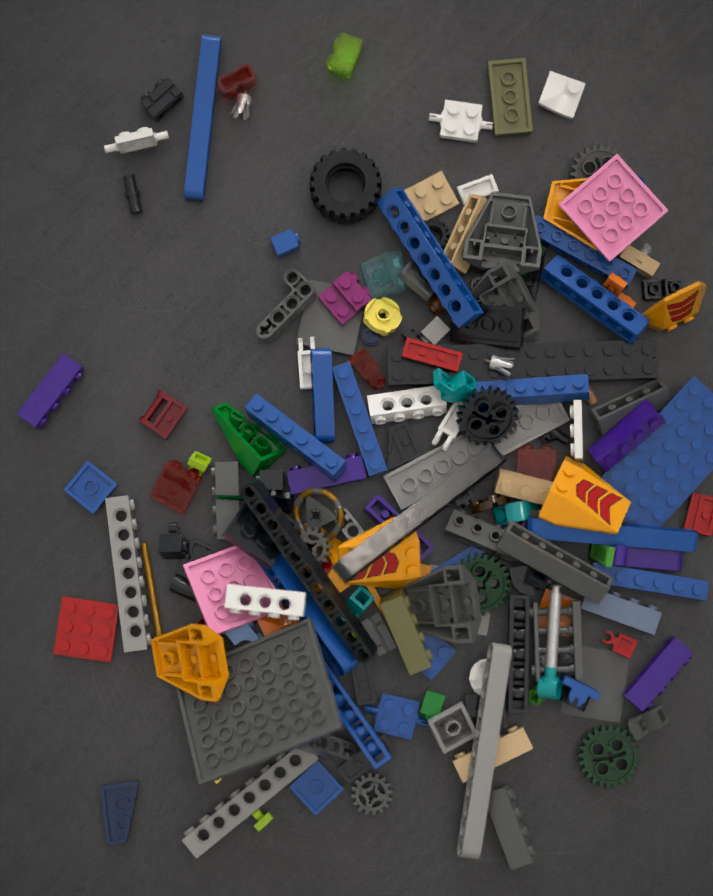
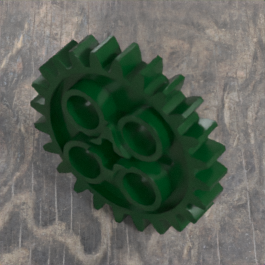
M475 553V558L468 555V561L461 558L462 564L476 579V583L479 581L484 584L482 587L477 585L478 595L481 593L486 594L485 600L479 602L481 614L484 616L485 610L492 614L493 607L499 610L498 603L505 604L502 598H509L505 592L511 590L507 586L512 581L506 578L510 575L508 571H504L506 566L504 564L499 566L501 560L497 559L494 561L493 555L487 559L486 553H483L482 558H480L478 553ZM482 566L483 572L480 575H475V568ZM493 578H497V585L494 587H490V580Z
M608 724L606 730L603 725H600V731L593 728L594 734L592 735L587 732L588 739H581L585 743L584 746H578V748L583 750L582 753L577 754V756L582 757L578 764L584 765L580 771H587L585 778L592 777V784L598 780L599 787H602L604 783L607 789L610 788L611 783H613L615 788H618V782L625 785V778L630 781L632 780L630 773L637 774L633 768L640 767L639 764L635 763L636 760L641 759L640 756L636 755L641 750L634 748L638 742L630 741L633 737L632 734L625 736L626 729L619 732V726H616L614 730H612L611 724ZM619 739L621 742L620 748L613 750L612 742ZM595 744H601L602 746L599 754H594L592 751ZM622 751L626 752L625 755L612 756L610 758L611 761L606 758L592 761L593 758L607 756V752L611 754H617ZM619 759L625 760V766L622 769L616 767V762ZM600 763L606 764V771L603 773H598L597 766Z

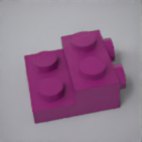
M348 271L332 282L333 285L318 296V299L341 326L365 309L368 302L372 300L370 298L372 296L371 292L366 287L362 288L358 284L360 282L359 278L354 273L350 274Z

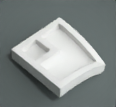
M550 71L538 105L573 120L586 83Z

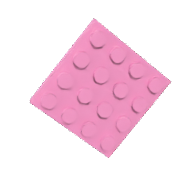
M618 154L612 157L558 205L608 262H611L669 211Z
M236 545L183 565L204 621L218 635L268 616V613L261 612L260 616L249 615V611L241 610V614L230 613L228 608H224L227 584L276 589L258 562ZM245 595L242 598V604L248 606L251 603V597ZM264 597L261 600V606L263 608L270 606L271 600L268 597ZM281 601L280 607L282 610H284V606Z

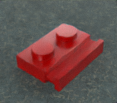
M694 492L691 493L683 529L695 530L699 532L698 534L709 537L712 535L713 497Z

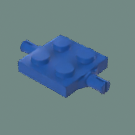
M382 692L381 700L377 707L365 705L364 712L375 714L374 731L411 740L413 730L417 725L429 726L428 719L421 718L418 715L420 705L418 700Z

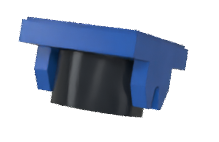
M562 674L559 679L565 684L559 700L580 711H585L591 697L599 700L601 696L598 690L566 674Z

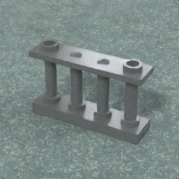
M575 600L571 601V605L561 607L560 615L571 617V625L560 627L559 635L568 634L572 636V644H569V646H558V654L573 656V664H570V666H557V674L570 673L575 680H583L581 602ZM532 602L529 618L533 620L534 665H531V677H535V680L539 681L540 674H545V666H540L539 655H546V647H539V635H547L548 627H538V616L548 615L549 608H538L537 602Z

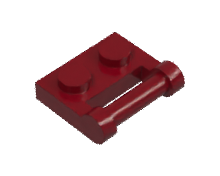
M159 389L157 397L144 416H141L138 421L167 440L188 408ZM163 400L168 401L155 422L151 423L150 419Z

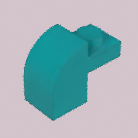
M440 368L433 371L434 387L440 390L441 399L452 403L462 402V398L468 399L467 393L473 395L474 388L477 390L476 379L464 370L453 377Z
M524 500L493 508L496 524L503 526L508 525L510 520L515 523L528 520L529 510H539L537 503Z
M360 585L346 602L358 618L375 597Z

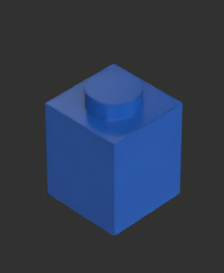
M291 229L270 238L279 259L299 250L298 244L301 243L297 232L293 234Z

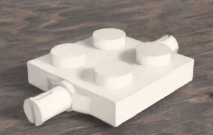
M445 100L444 110L441 115L430 113L429 121L440 122V138L477 143L481 128L488 130L493 128V122L482 121V105Z
M142 127L137 129L136 132L130 133L126 131L119 133V136H115L116 142L104 145L106 153L120 151L123 154L157 146L159 140L169 139L167 130L154 133L152 128Z

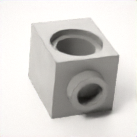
M436 316L421 331L420 335L422 337L420 339L422 342L437 345L450 333L451 329Z

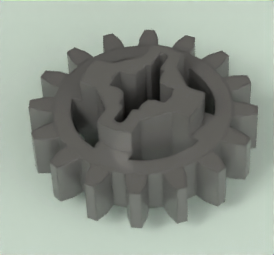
M308 527L307 531L301 529L300 537L309 549H311L310 545H314L312 554L321 567H323L322 561L328 563L329 561L326 557L332 556V553L328 552L329 549L333 548L332 545H328L331 538H325L327 533L324 531L320 533L319 528H315L314 531L312 527ZM311 536H317L319 540L314 541Z
M368 772V777L362 774L361 781L355 780L357 787L352 786L351 788L355 791V793L351 794V798H356L353 805L359 804L358 811L360 812L362 809H365V815L372 811L373 816H375L376 810L383 813L382 807L389 808L387 801L393 800L389 796V794L393 793V790L388 789L391 783L384 782L385 776L380 779L379 773H376L375 777L372 776L371 772ZM372 781L369 786H362L365 782ZM379 783L384 787L385 793L380 792L378 788ZM375 785L374 789L377 796H373L369 802L370 799L367 791L370 792ZM359 794L365 797V804L360 800ZM382 801L379 805L372 807L374 802Z

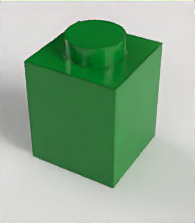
M426 689L419 710L420 713H423L422 717L430 719L441 712L445 695Z

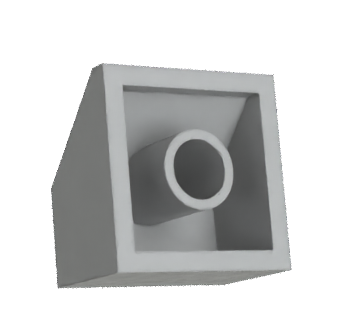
M463 702L427 720L430 731L444 754L474 738L475 727Z

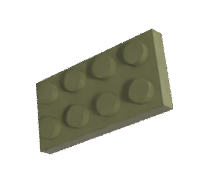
M526 58L488 61L494 135L506 136L532 133Z

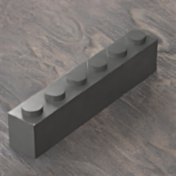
M511 520L500 535L496 545L503 552L597 604L600 603L610 589L613 577Z

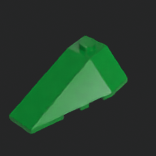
M225 402L212 407L211 411L239 462L252 476L260 473V470L269 468L287 451L275 436L262 432L259 429L260 426L256 423L252 425L244 419L245 416L228 403Z

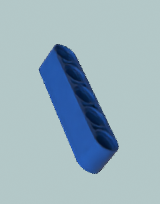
M311 349L314 437L320 442H334L335 422L331 349Z

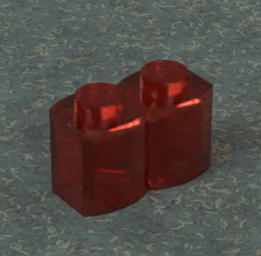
M246 63L237 67L234 72L223 74L216 82L223 98L231 99L237 96L240 91L248 90L255 86L257 77L250 63Z

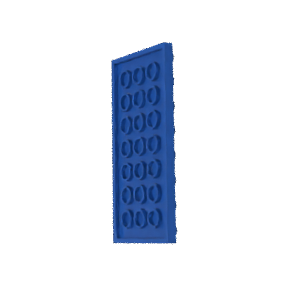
M694 376L660 411V415L666 422L601 476L602 479L631 502L623 519L626 524L661 527L713 470V393Z

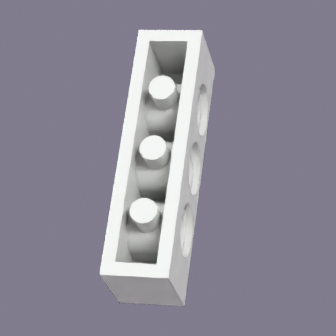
M434 386L367 396L371 424L382 425L391 421L402 422L405 419H421L424 416H441L447 413V403L441 399L440 390H437ZM423 402H430V404H428V405H424V404H422V403H423ZM407 404L411 405V407L405 408L403 406ZM387 407L392 408V410H389V411L384 410V409L387 408Z
M227 584L224 608H228L230 613L241 614V610L249 611V615L260 616L261 612L268 613V617L280 618V614L288 615V619L299 620L300 617H305L307 593ZM245 595L251 597V603L248 606L242 604V598ZM264 597H268L271 600L268 608L261 606V600ZM284 599L290 601L288 610H282L280 607V603Z

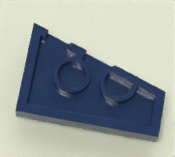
M139 781L100 786L107 845L127 843Z

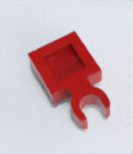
M606 631L605 633L610 635L611 639L609 641L602 639V642L606 645H614L613 652L630 659L638 641L622 633L617 638L612 632Z

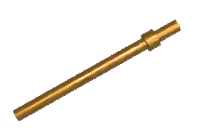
M142 543L140 548L155 630L154 638L164 634L148 543Z

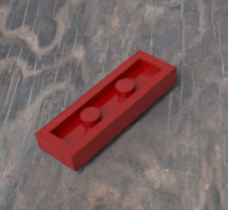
M408 337L402 353L404 358L458 372L463 353Z

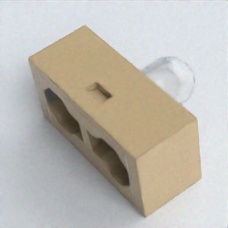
M648 243L643 244L639 250L629 245L618 258L638 269L636 272L649 280L660 265L659 262L649 257L652 252V246Z

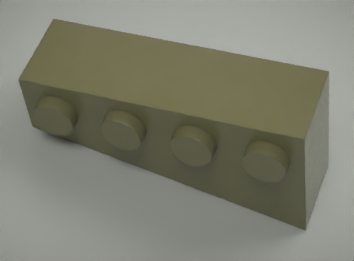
M403 587L381 595L380 606L409 675L432 667V660H434L430 649H426V638L423 631H419L417 626L419 624L415 613H412L410 600L405 595Z

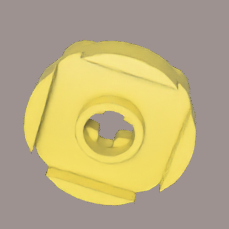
M389 298L372 299L364 310V324L382 336H387L389 333L394 332L402 320L399 306ZM378 313H379V314L385 313V314H386V316H385L386 319L380 318L379 315H378Z

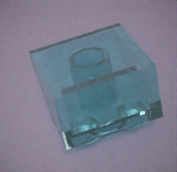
M401 251L384 252L360 264L365 286L372 294L371 299L393 295L410 288L397 277L405 266Z

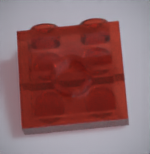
M522 445L521 449H517V473L554 482L556 450H552V446H541V449H533L531 445Z
M169 460L165 463L150 497L184 514L203 478L199 476L200 473L198 471L183 468V464L180 461Z

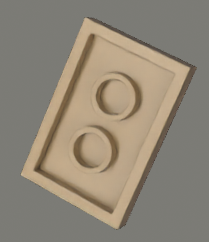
M442 171L404 190L424 221H429L431 218L434 219L459 206V202Z

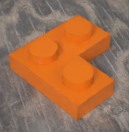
M612 272L602 286L608 291L613 292L616 297L628 303L632 308L637 304L631 297L622 293L628 283Z

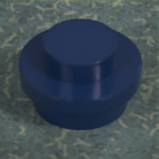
M369 327L363 330L362 341L366 345L374 346L380 341L381 335L372 331Z

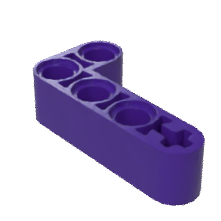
M610 545L615 548L613 566L681 571L683 552Z

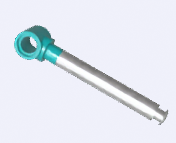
M551 585L545 676L539 679L537 694L539 698L559 700L562 695V682L556 676L562 595L560 587L562 586Z

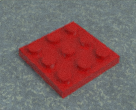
M62 596L53 654L112 662L119 618L118 604Z

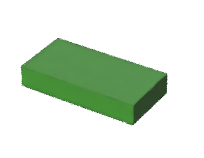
M591 543L589 558L606 567H612L615 548L610 545Z

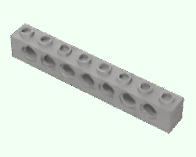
M128 495L105 498L124 652L150 649L149 645H151L150 640L152 637L151 633L147 632V626L150 625L149 615L145 614L144 608L147 606V598L142 592V587H145L144 576H140L142 558L141 556L138 557L137 549H140L139 537L136 538L135 530H138L137 519H133L132 512L135 511V502ZM125 511L127 518L120 522L117 518L118 513ZM123 530L129 532V538L125 541L120 538V533ZM125 549H129L132 553L128 560L122 557ZM128 568L134 571V576L131 579L125 577V570ZM130 587L136 589V596L134 598H129L127 595V590ZM133 606L139 610V614L135 618L129 614V610ZM134 626L141 628V634L138 637L132 634Z
M297 748L289 751L287 754L283 753L275 758L277 762L272 766L268 764L261 769L260 772L262 774L258 778L253 776L244 783L246 787L242 791L239 789L234 791L230 795L231 800L226 804L222 801L214 808L216 810L215 813L211 816L206 814L199 820L201 823L196 828L191 826L183 833L185 835L182 839L183 843L197 859L315 763L319 756ZM294 754L299 755L301 758V762L298 765H294L290 761V757ZM283 767L286 775L278 777L275 774V769ZM263 779L268 780L271 784L270 788L262 789L260 781ZM245 793H254L255 800L248 802L245 799ZM230 805H238L240 812L232 814L229 809ZM222 817L225 824L219 827L215 825L214 819ZM202 829L207 830L209 838L202 839L199 836V831Z

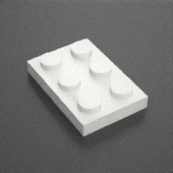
M574 400V405H570V418L574 419V424H570V436L574 438V443L571 444V457H575L577 461H583L582 401Z

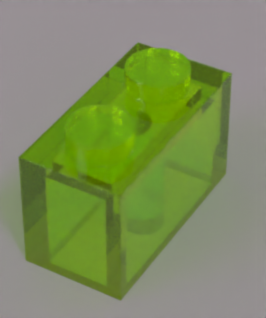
M341 32L340 38L336 37L334 41V53L329 55L326 63L329 73L350 80L363 47V40Z

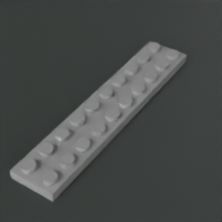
M561 402L517 405L519 420L515 421L517 427H511L514 433L507 432L508 439L501 437V443L495 440L494 446L504 456L570 421V418ZM492 425L489 429H494L497 425ZM461 434L455 440L453 439L447 451L442 450L443 445L384 475L383 478L398 506L403 510L416 503L492 445L490 442H487L485 447L482 441L479 445H476L475 439L470 443L468 437L464 438L463 434Z

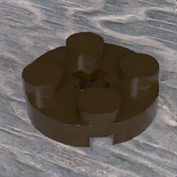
M495 494L485 499L471 502L470 506L472 513L476 514L507 504L509 500L506 495Z

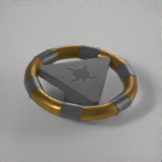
M319 487L308 488L300 493L293 506V519L300 524L297 528L300 533L301 529L307 531L300 518V507L306 498L307 529L312 527L314 531L315 528H319L337 519L335 527L330 533L326 534L325 538L329 537L332 540L338 536L344 525L345 513L337 496L331 491ZM310 495H323L330 499L337 514L331 511L327 505L320 503ZM311 536L314 541L319 540L317 536Z

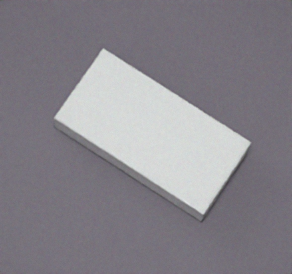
M493 174L457 187L463 206L469 193L482 195L486 198L491 196L492 192H499Z

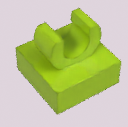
M194 451L187 463L190 466L189 472L196 468L199 470L198 476H201L209 467L212 458Z
M259 808L252 814L258 821L254 825L258 832L275 818L271 812L264 815Z

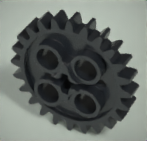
M489 385L488 390L481 386L480 392L474 388L473 395L467 393L468 399H461L464 405H458L460 411L456 412L458 418L456 422L457 425H460L458 427L459 431L462 432L464 438L468 437L470 443L475 439L476 445H479L482 441L486 447L487 442H490L491 445H494L495 440L501 443V437L508 439L507 432L514 433L511 427H517L515 421L519 420L517 415L519 410L516 407V401L513 400L511 394L507 395L505 389L501 392L498 386L494 391L491 385ZM480 403H486L485 406L478 407ZM504 408L503 411L496 412L497 409ZM479 420L478 423L471 424L472 421ZM497 425L496 428L489 429L490 426Z

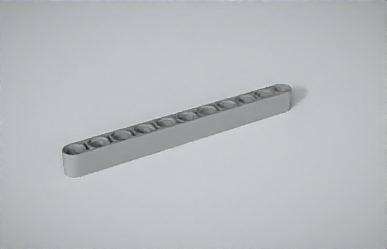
M491 642L487 650L457 844L458 857L479 859L481 855L512 654L511 646Z

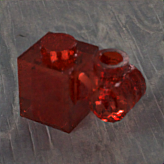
M363 348L348 360L356 372L369 382L368 386L377 391L387 383L384 373L378 371L380 367Z

